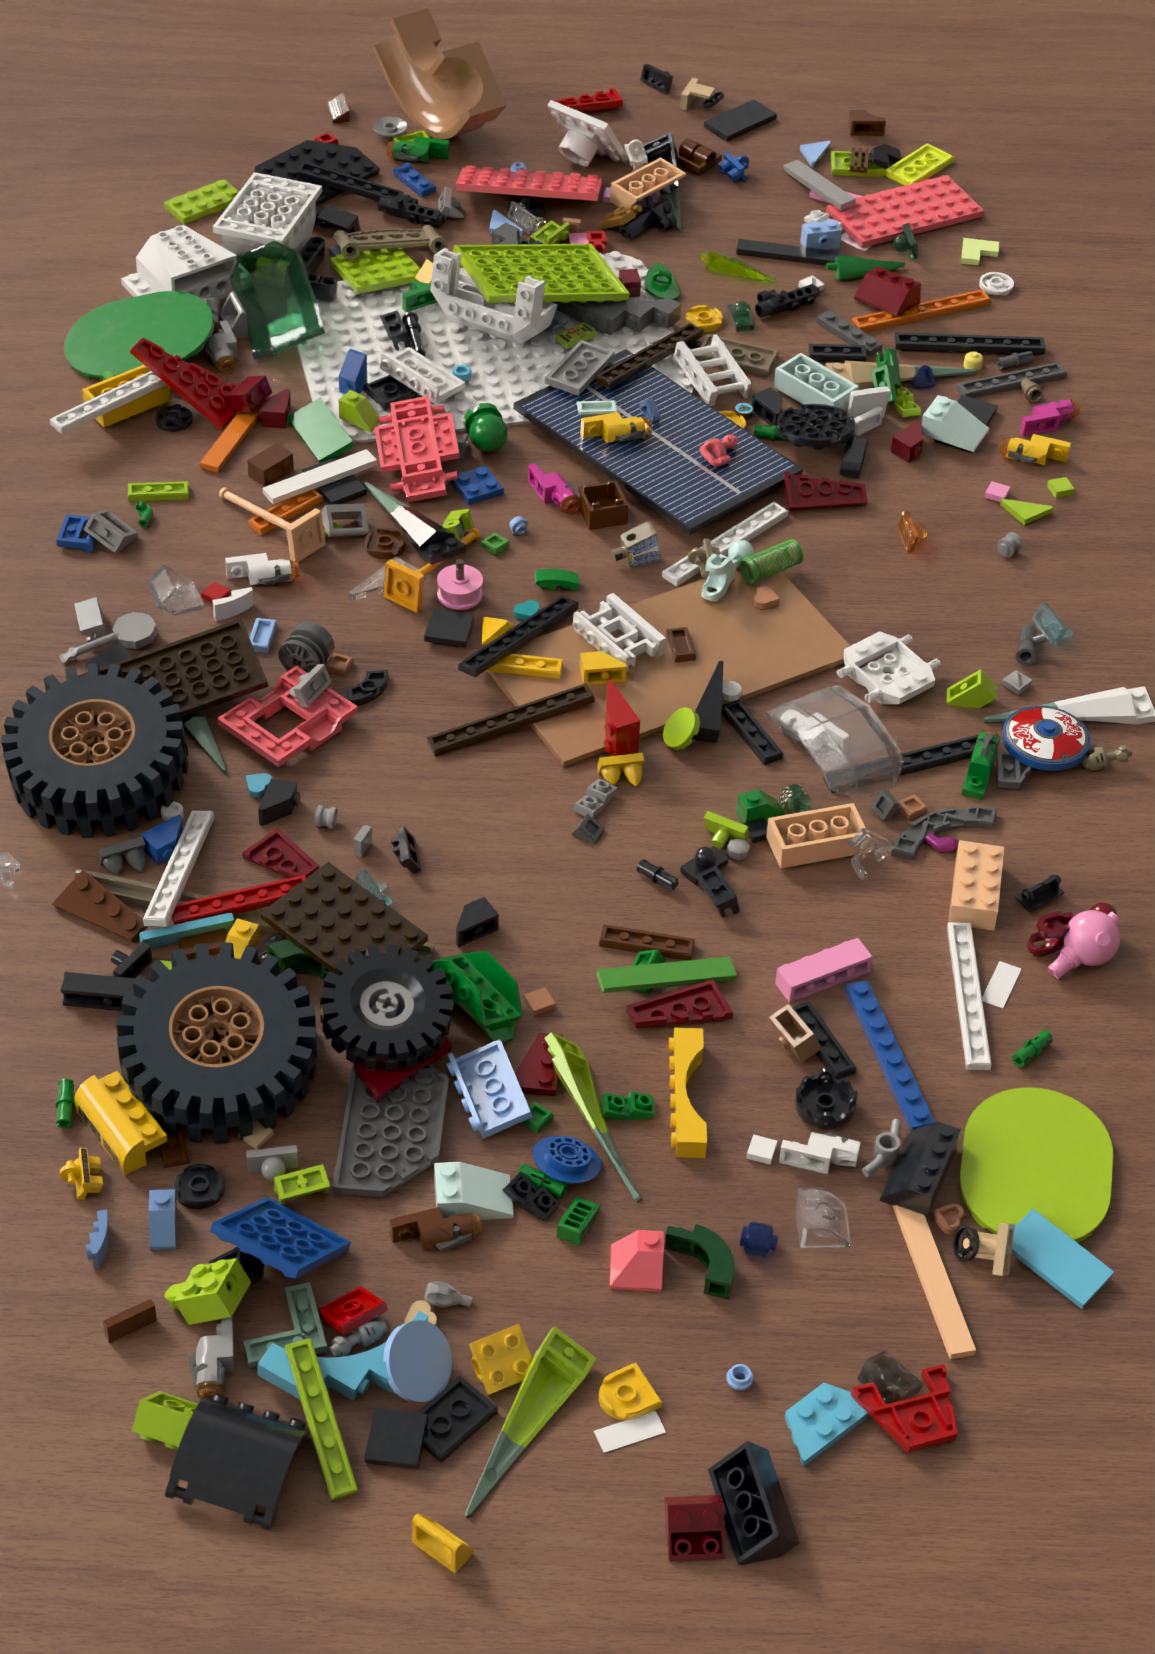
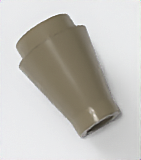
M1029 378L1021 381V387L1028 401L1037 402L1042 398L1043 388Z

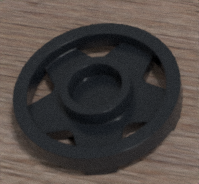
M174 404L173 406L159 409L156 415L157 426L169 432L184 430L193 421L192 412L188 408L181 406V404Z

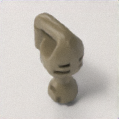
M1101 744L1090 745L1088 753L1081 764L1091 771L1105 769L1108 767V761L1128 762V757L1133 756L1131 748L1126 749L1125 745H1121L1115 751L1106 753Z

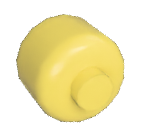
M974 351L965 355L964 368L978 370L982 368L983 356L980 353Z

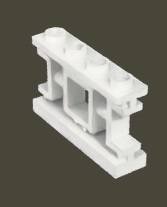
M614 593L607 596L606 603L604 601L600 602L599 612L591 616L585 611L573 613L572 625L574 630L597 650L626 663L627 672L629 671V665L631 667L635 666L636 656L643 652H646L651 657L655 655L659 657L665 654L666 638ZM620 629L625 635L616 639L610 634Z

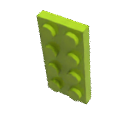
M225 179L218 180L210 185L165 201L164 208L181 223L186 224L227 208L239 191Z

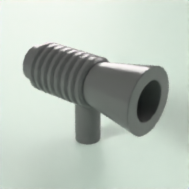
M1026 624L1020 632L1019 648L1015 656L1017 662L1022 665L1033 664L1037 659L1036 644L1049 641L1048 634L1037 635L1035 626Z

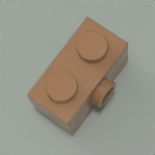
M789 1004L769 1017L775 1032L779 1036L777 1038L779 1043L785 1050L789 1048L801 1063L821 1050L814 1033Z

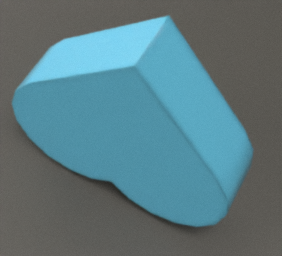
M267 773L246 775L249 795L255 798L262 797L272 776Z

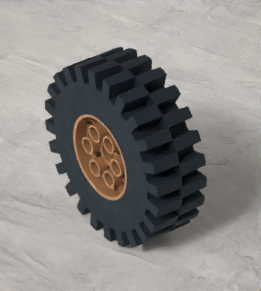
M98 663L87 664V676L78 677L74 666L65 669L67 681L60 683L51 674L43 678L46 692H42L33 685L26 691L28 703L20 700L14 703L12 706L14 718L6 717L4 722L6 735L1 736L3 756L18 804H23L24 811L30 818L37 815L41 826L49 829L56 822L59 833L70 836L73 828L78 824L82 838H93L95 825H102L106 837L116 835L115 822L123 820L128 831L134 830L139 827L138 813L141 812L149 821L155 819L158 816L156 802L168 808L174 801L172 789L181 791L183 788V773H188L189 764L181 712L178 704H174L171 692L168 689L161 691L160 682L156 678L151 676L144 682L142 671L132 668L124 679L121 665L110 664L107 675H101Z
M221 942L219 957L209 956L207 943L195 945L196 960L188 961L183 949L176 950L171 953V970L160 960L155 961L150 965L151 981L139 975L133 982L134 996L125 994L122 1000L123 1015L117 1016L116 1027L118 1037L116 1039L124 1081L129 1085L132 1095L136 1099L139 1098L156 1122L164 1118L166 1133L177 1136L179 1129L183 1125H187L190 1141L201 1143L205 1129H213L215 1144L227 1143V1128L237 1127L241 1141H243V1137L253 1134V1122L257 1120L265 1129H273L276 1127V1110L288 1118L295 1111V1097L301 1100L306 1097L308 1093V1079L313 1080L315 1076L317 1058L316 1015L314 1005L310 1006L307 988L305 985L297 986V975L291 968L286 969L280 974L279 959L271 954L259 965L257 948L251 946L245 947L240 959L234 958L233 943ZM245 1040H256V1043L253 1044ZM199 1052L195 1060L190 1058L191 1056ZM227 1057L230 1062L223 1064L222 1062L226 1061Z

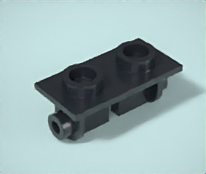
M1052 874L1042 883L1024 889L1023 893L1015 896V899L1031 912L1065 893L1059 887L1062 880L1059 875Z

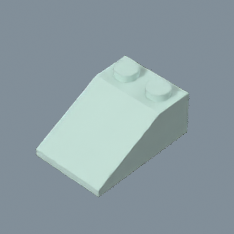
M938 395L922 417L921 427L924 436L972 452L977 449L989 432V428L957 401Z
M462 1162L434 1163L436 1207H439L443 1219L448 1216L468 1214L471 1221L514 1218L512 1199L502 1191L510 1182L509 1174Z

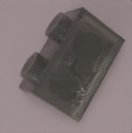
M885 1351L868 1358L857 1378L863 1385L874 1382L886 1404L905 1400L920 1392L924 1385L920 1379Z

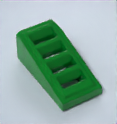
M576 1197L557 1226L556 1237L580 1245L595 1219L600 1205ZM579 1206L584 1207V1208H587V1209H589L590 1211L585 1210V1209H582V1208H580ZM576 1212L585 1214V1215H587V1216L585 1217V1216L579 1215V1214H577Z

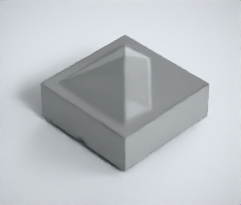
M1015 670L1002 680V685L1019 695L1032 685V679Z
M364 825L354 838V853L359 857H362L372 844V827Z

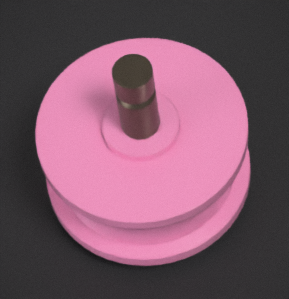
M457 559L456 565L448 566L439 572L437 576V598L442 605L450 609L466 610L480 603L483 597L481 588L483 577L476 568L464 565L463 559Z

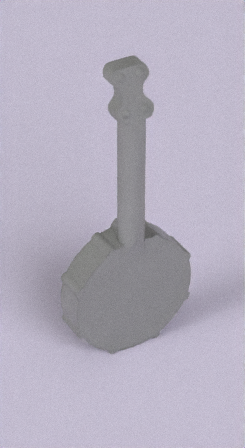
M139 612L126 614L119 617L112 628L113 633L79 647L69 648L67 653L60 654V661L63 666H66L70 660L77 659V656L111 642L115 644L121 643L125 648L129 649L144 647L151 644L158 632L156 623L149 614Z

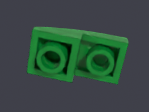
M541 569L536 570L534 573L535 585L542 589L554 591L558 584L564 589L576 591L579 586V574L572 571Z
M631 1091L625 1097L604 1092L601 1097L603 1118L640 1120L654 1118L655 1116L653 1095Z

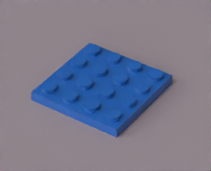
M265 1197L213 1222L210 1232L217 1235L221 1241L239 1247L243 1253L251 1254L260 1259L263 1264L273 1266L282 1271L285 1276L295 1279L347 1252L351 1244L347 1239L269 1197Z

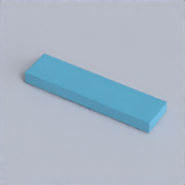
M232 913L144 931L140 933V944L145 942L151 945V948L179 943V938L223 928H225L226 932H229L234 925V918Z

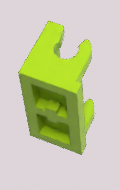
M323 1164L274 1177L275 1195H278V1202L282 1205H285V1200L319 1191H323V1194L329 1193L330 1183Z

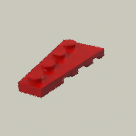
M610 88L609 92L603 93L602 90L596 91L593 96L583 94L580 95L579 99L569 97L555 100V102L581 113L588 110L600 111L606 108L614 110L618 107H623V100L615 88Z

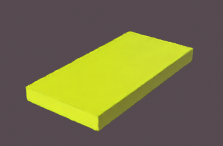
M927 143L887 168L884 176L904 186L922 182L953 163L954 156Z

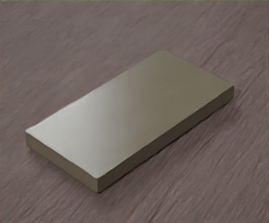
M707 334L700 348L710 346L713 335ZM719 337L742 371L768 377L778 358V350ZM713 353L696 356L697 361L716 358Z

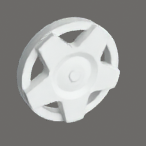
M989 272L981 276L979 286L987 295L1006 296L1013 290L1014 281L1004 273Z

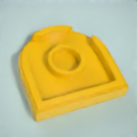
M636 1362L606 1376L599 1389L601 1408L606 1414L617 1420L636 1419L662 1408V1401Z

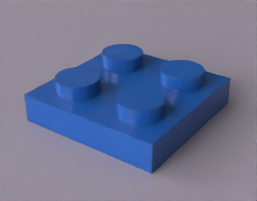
M487 466L457 474L458 480L450 481L468 505L504 494V487Z

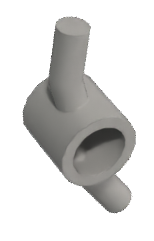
M893 1119L891 1132H883L876 1137L873 1153L874 1161L862 1168V1173L866 1177H869L882 1166L890 1167L896 1163L900 1149L901 1120Z

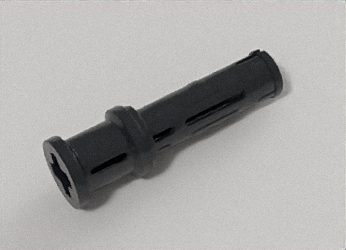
M414 312L405 313L402 321L407 330L412 349L425 357L426 353L420 336L421 326L418 323L419 317Z

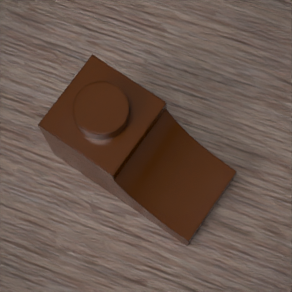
M850 110L848 121L850 136H884L885 117L871 115L867 110Z

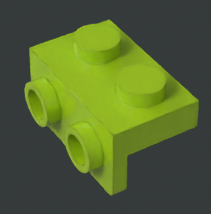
M551 220L531 235L529 242L532 244L536 241L544 244H558L562 240L565 241L570 233V224L566 222L564 225L559 226Z

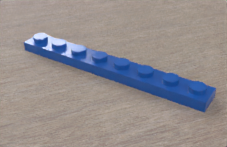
M868 980L845 984L846 995L909 1129L913 1130L934 1123L935 1120Z

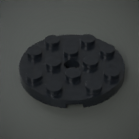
M801 404V408L793 410L790 407L779 414L777 418V431L784 439L792 442L794 446H808L820 450L824 447L847 443L854 435L855 420L853 416H847L845 410L835 406Z

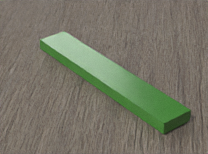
M730 957L598 969L596 973L602 993L692 985L712 979L714 982L732 981L737 977Z

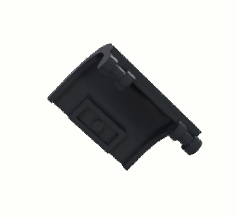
M214 1393L213 1397H205L194 1410L182 1436L169 1475L170 1478L165 1491V1497L183 1499V1503L192 1505L194 1499L235 1511L244 1514V1523L250 1525L257 1523L262 1525L263 1529L270 1531L275 1520L277 1505L290 1466L300 1445L309 1439L310 1430L305 1427L306 1422L290 1418L288 1422L279 1419L280 1414L270 1410H265L263 1414L254 1411V1405L245 1402H239L238 1405L228 1402V1397ZM179 1480L188 1482L187 1488L180 1487ZM258 1505L267 1508L265 1514L257 1512Z

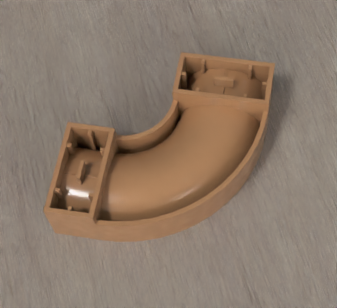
M428 8L392 18L390 22L396 35L372 47L387 83L399 105L410 120L431 137L448 139L477 130L486 122L495 120L507 106L479 41L444 51L441 54L438 52L436 47L442 38Z

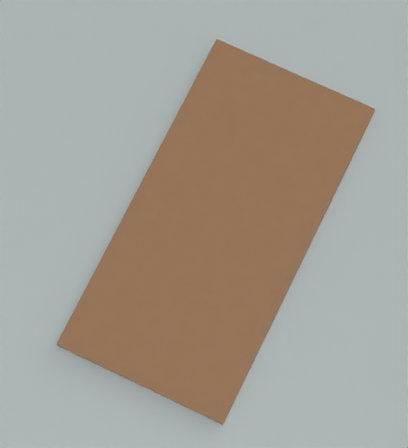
M747 564L748 572H749L750 576L752 577V575H751V573H750V571H749V568H748V564ZM736 567L735 577L731 581L727 592L716 602L701 597L702 587L707 581V578L628 605L666 638L665 654L659 657L656 655L651 657L646 652L637 655L635 666L631 667L629 665V671L626 673V682L614 684L640 719L639 739L663 731L669 717L678 709L686 707L695 712L719 660L724 661L723 683L734 681L740 684L742 690L741 697L738 700L744 701L844 664V649L850 647V645L782 571L749 584L743 579L739 567ZM762 586L770 587L780 598L779 604L766 609L756 608L754 606V597L757 595V589ZM713 588L710 592L713 593V592H716L717 590H716L715 588ZM571 625L536 637L512 653L563 659L560 679L487 672L513 705L517 707L582 685L580 653L597 652L599 650L589 644ZM687 627L696 652V660L675 663L666 636V629ZM620 629L610 633L616 639L625 635ZM607 684L588 686L595 696L594 703L530 724L562 767L606 752L604 748ZM722 698V706L735 702L727 701Z

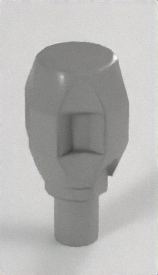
M434 1281L429 1282L426 1287L424 1299L434 1306L444 1308L453 1305L457 1306V1304L468 1307L471 1305V1296L460 1294V1291H457L448 1283Z

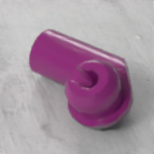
M929 833L925 837V842L940 853L958 849L959 841L954 837L938 838L933 833Z

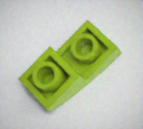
M896 388L897 402L893 403L897 412L902 417L921 415V407L914 402V394L907 388Z

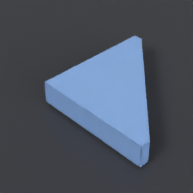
M824 141L800 145V151L810 166L814 167L815 163L823 157L825 151L830 148L831 142Z
M493 210L489 234H492L495 229L505 222L516 228L519 227L496 210ZM519 228V229H520V237H522V229Z

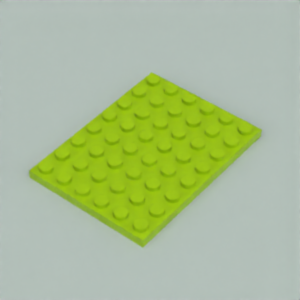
M592 244L454 245L453 248L454 253H462V266L487 302L491 304H498L499 302L515 304L518 282L525 283L527 276H532V279L546 281L543 296L544 303L556 301L562 303H569L570 301L581 303L587 301L621 302L622 300H629L630 293Z

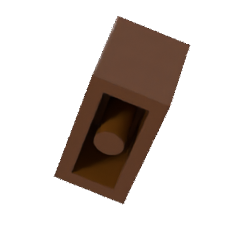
M278 443L247 460L248 476L264 487L294 469L293 453Z

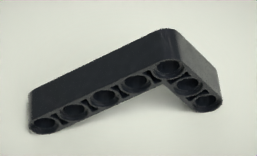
M310 238L286 271L285 291L287 293L328 302L337 299V279L314 274L325 257V240L323 238Z

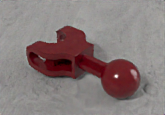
M1105 902L1097 903L1090 908V910L1100 911L1107 915L1110 912L1117 915L1115 908ZM1055 911L1040 917L1036 925L1038 932L1032 934L1027 942V948L1030 953L1038 957L1061 949L1064 946V936L1070 930V926L1067 924L1074 917L1072 912L1062 913ZM1044 940L1046 945L1044 947H1037L1034 942Z

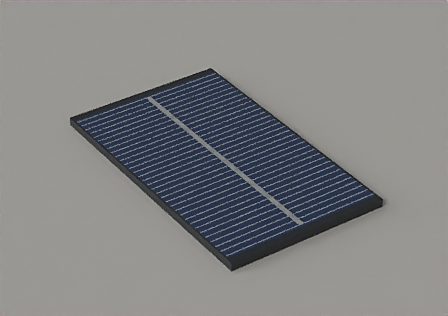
M625 349L614 354V359L601 372L632 356L633 353ZM652 366L610 390L595 382V379L579 396L548 386L514 402L513 406L515 411L613 481H617L620 486L689 535L783 486L784 471L799 476L803 473L801 467ZM653 398L660 413V419L655 422L648 420L639 409L640 403ZM614 400L617 411L622 419L629 417L643 418L646 425L645 437L606 443L602 436L583 439L580 435L581 419L586 417L579 416L577 402ZM728 434L736 436L738 438L737 447L732 450L726 449V454L731 457L729 463L715 467L709 464L701 455L700 446L706 441L714 438L723 441V438Z

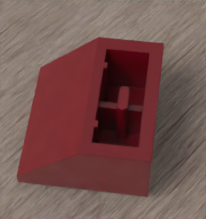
M720 1495L664 1497L668 1560L725 1559L724 1509Z

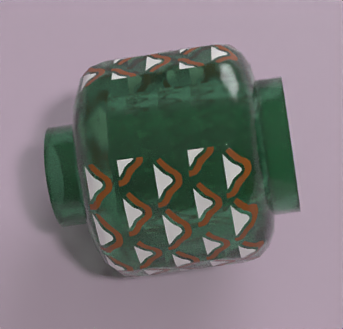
M798 784L789 785L780 793V804L788 815L808 811L811 807L809 794L804 787Z

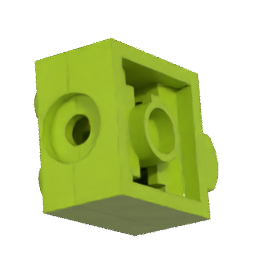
M237 1258L219 1260L215 1263L196 1265L192 1268L190 1275L184 1283L174 1284L165 1292V1298L170 1302L173 1310H180L188 1325L232 1317L251 1281Z

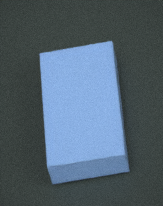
M256 618L250 635L255 652L269 653L277 628V620Z

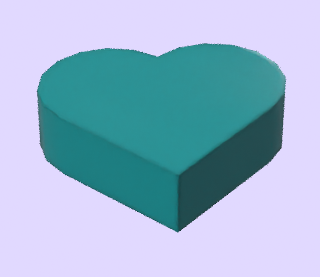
M528 600L524 604L515 605L514 617L526 620L539 611V603L535 600Z

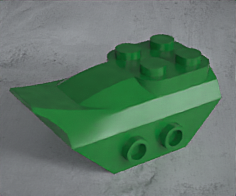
M488 951L463 953L432 960L435 962L434 970L441 968L447 976L446 984L450 983L453 991V1005H458L493 1042L500 1039L504 1043L514 1039L516 1022L523 1016L518 982Z

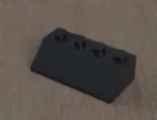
M937 1121L910 1130L880 1197V1201L893 1206L897 1205L928 1217L956 1153L961 1129Z
M746 1441L708 1469L715 1494L720 1495L723 1501L724 1522L739 1565L779 1558L800 1544L767 1448Z

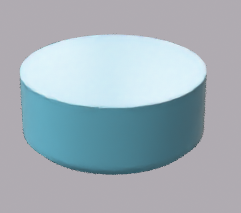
M457 365L453 368L452 374L466 382L471 379L472 370L466 365Z

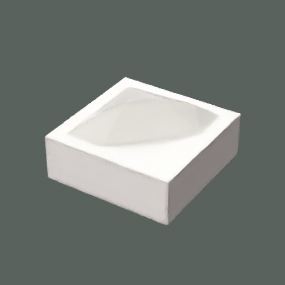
M813 275L799 281L798 284L799 288L814 284L820 291L824 289V283Z

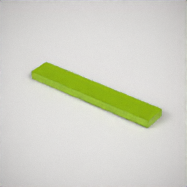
M309 1338L285 1345L286 1355L330 1500L333 1501L357 1494V1485L312 1340Z

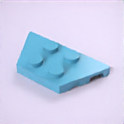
M823 1383L785 1411V1420L792 1432V1440L799 1451L802 1466L805 1467L870 1417L851 1397V1392Z

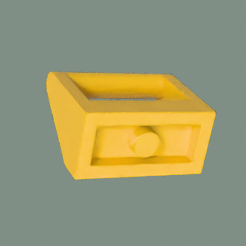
M419 1513L413 1517L412 1543L456 1574L473 1555V1548L430 1517Z

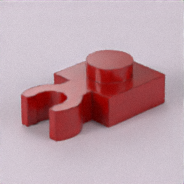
M587 231L588 244H592L597 251L605 254L607 244L605 231Z

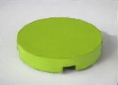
M686 707L675 711L664 726L663 739L665 744L675 750H681L689 746L693 741L692 737L697 735L699 731L700 719L698 714Z

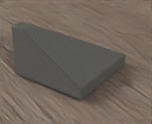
M587 814L571 834L574 837L594 844L604 830V827Z

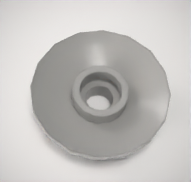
M382 117L373 123V130L381 136L394 137L403 134L407 130V123L398 117Z

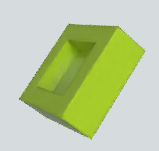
M1067 477L1048 480L1047 487L1055 498L1074 495V487Z

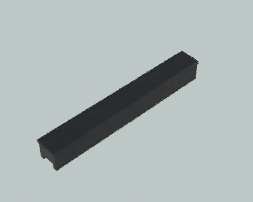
M65 972L61 986V993L64 996L63 1006L122 1011L121 1003L125 994L134 996L133 982L135 979Z

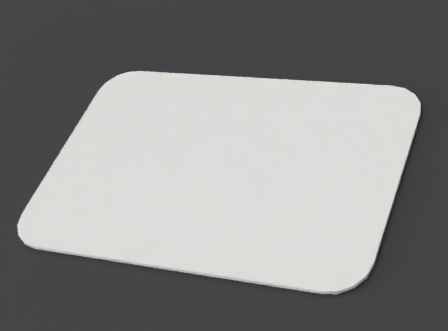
M618 251L600 254L617 278L619 270H638L641 279L640 297H631L629 300L623 301L659 300L645 290L644 280L648 269L641 260L623 255ZM460 268V272L468 274L464 268ZM343 280L337 283V299L335 301L328 302L293 294L288 299V315L312 402L321 398L352 439L353 443L375 442L376 435L375 429L372 432H368L339 418V399L345 395L339 392L341 368L348 350L351 348L367 354L368 383L389 375L380 369L381 354L386 352L393 356L406 349L404 342H399V350H395L380 316L398 310L402 319L406 313L402 309V293L411 291V283L356 294ZM438 302L410 311L416 313L419 317L418 323L421 326L420 336L427 359L451 374L453 368L457 365H466L472 370V377L465 382L463 390L437 404L430 401L432 406L443 404L445 406L444 413L434 414V416L452 412L455 432L466 431L463 420L469 409L472 411L479 407L480 403H490L495 405L501 412L506 426L531 424V421L513 409L514 402L550 386L545 384V377L574 348H564L556 341V335L583 322L556 310L553 318L561 323L569 320L566 325L552 332L542 331L526 342L518 344L455 323L444 313ZM652 322L640 332L623 326L614 334L608 335L592 327L597 331V337L586 342L612 350L615 354L625 349L635 354L673 333L674 330L672 326L666 329ZM674 353L652 365L653 368L690 393L694 392L695 387L675 360ZM362 391L360 395L368 399L380 417L390 415L391 408L384 410L366 392ZM417 393V398L424 397ZM392 423L381 424L379 426L389 425Z

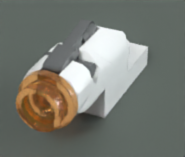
M266 553L225 558L227 579L248 577L250 585L279 584L295 580L296 577H300L298 561H293L292 559L268 561Z

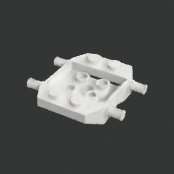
M879 631L844 649L845 667L837 670V675L840 678L848 675L856 683L865 686L869 693L864 698L868 703L876 700L880 704H900L934 686L935 678L932 670L940 667L941 662L936 658L929 663H925L906 646L913 642L910 634L899 639ZM886 653V654L884 655V657H882V658H880V659H878V660H876V661H871V660H873V659L879 657L880 655ZM869 662L868 665L864 666L863 668H860V667H859V666H861V665H863V664Z

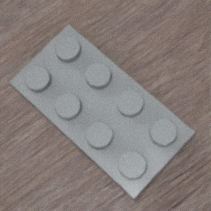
M580 340L545 377V384L579 396L595 379V376L614 359L615 352Z

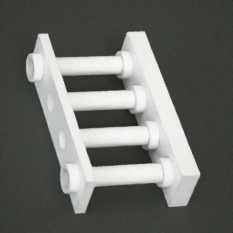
M717 334L713 335L710 346L690 349L684 341L677 342L674 358L706 404L714 406L718 394L739 390L744 399L748 398L751 381L746 377ZM713 353L716 357L715 359L701 362L695 358V356ZM721 365L725 371L707 374L703 369ZM730 378L733 382L732 384L719 387L712 383V381Z

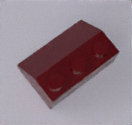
M876 267L866 273L854 295V299L898 316L920 304L921 283L914 281L912 278L901 276L899 273L885 270L883 267Z

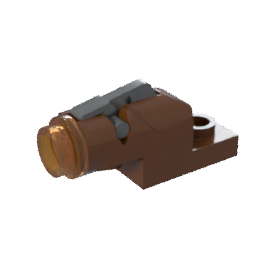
M439 1207L389 1220L390 1237L393 1243L418 1237L423 1251L435 1248L445 1251L477 1238L478 1234L483 1233L482 1222L478 1214L472 1215V1213L448 1216L443 1219Z

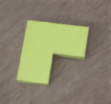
M963 238L961 263L979 265L980 256L998 257L999 242Z

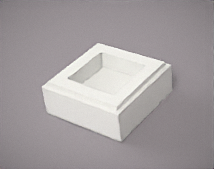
M753 1134L747 1152V1159L771 1165L777 1147V1140Z

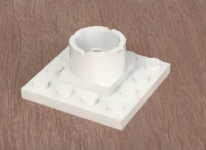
M550 100L547 106L551 111V115L555 117L556 123L561 127V131L565 134L558 147L563 156L584 167L590 164L595 153L601 156L605 154L616 162H626L627 154L608 123Z

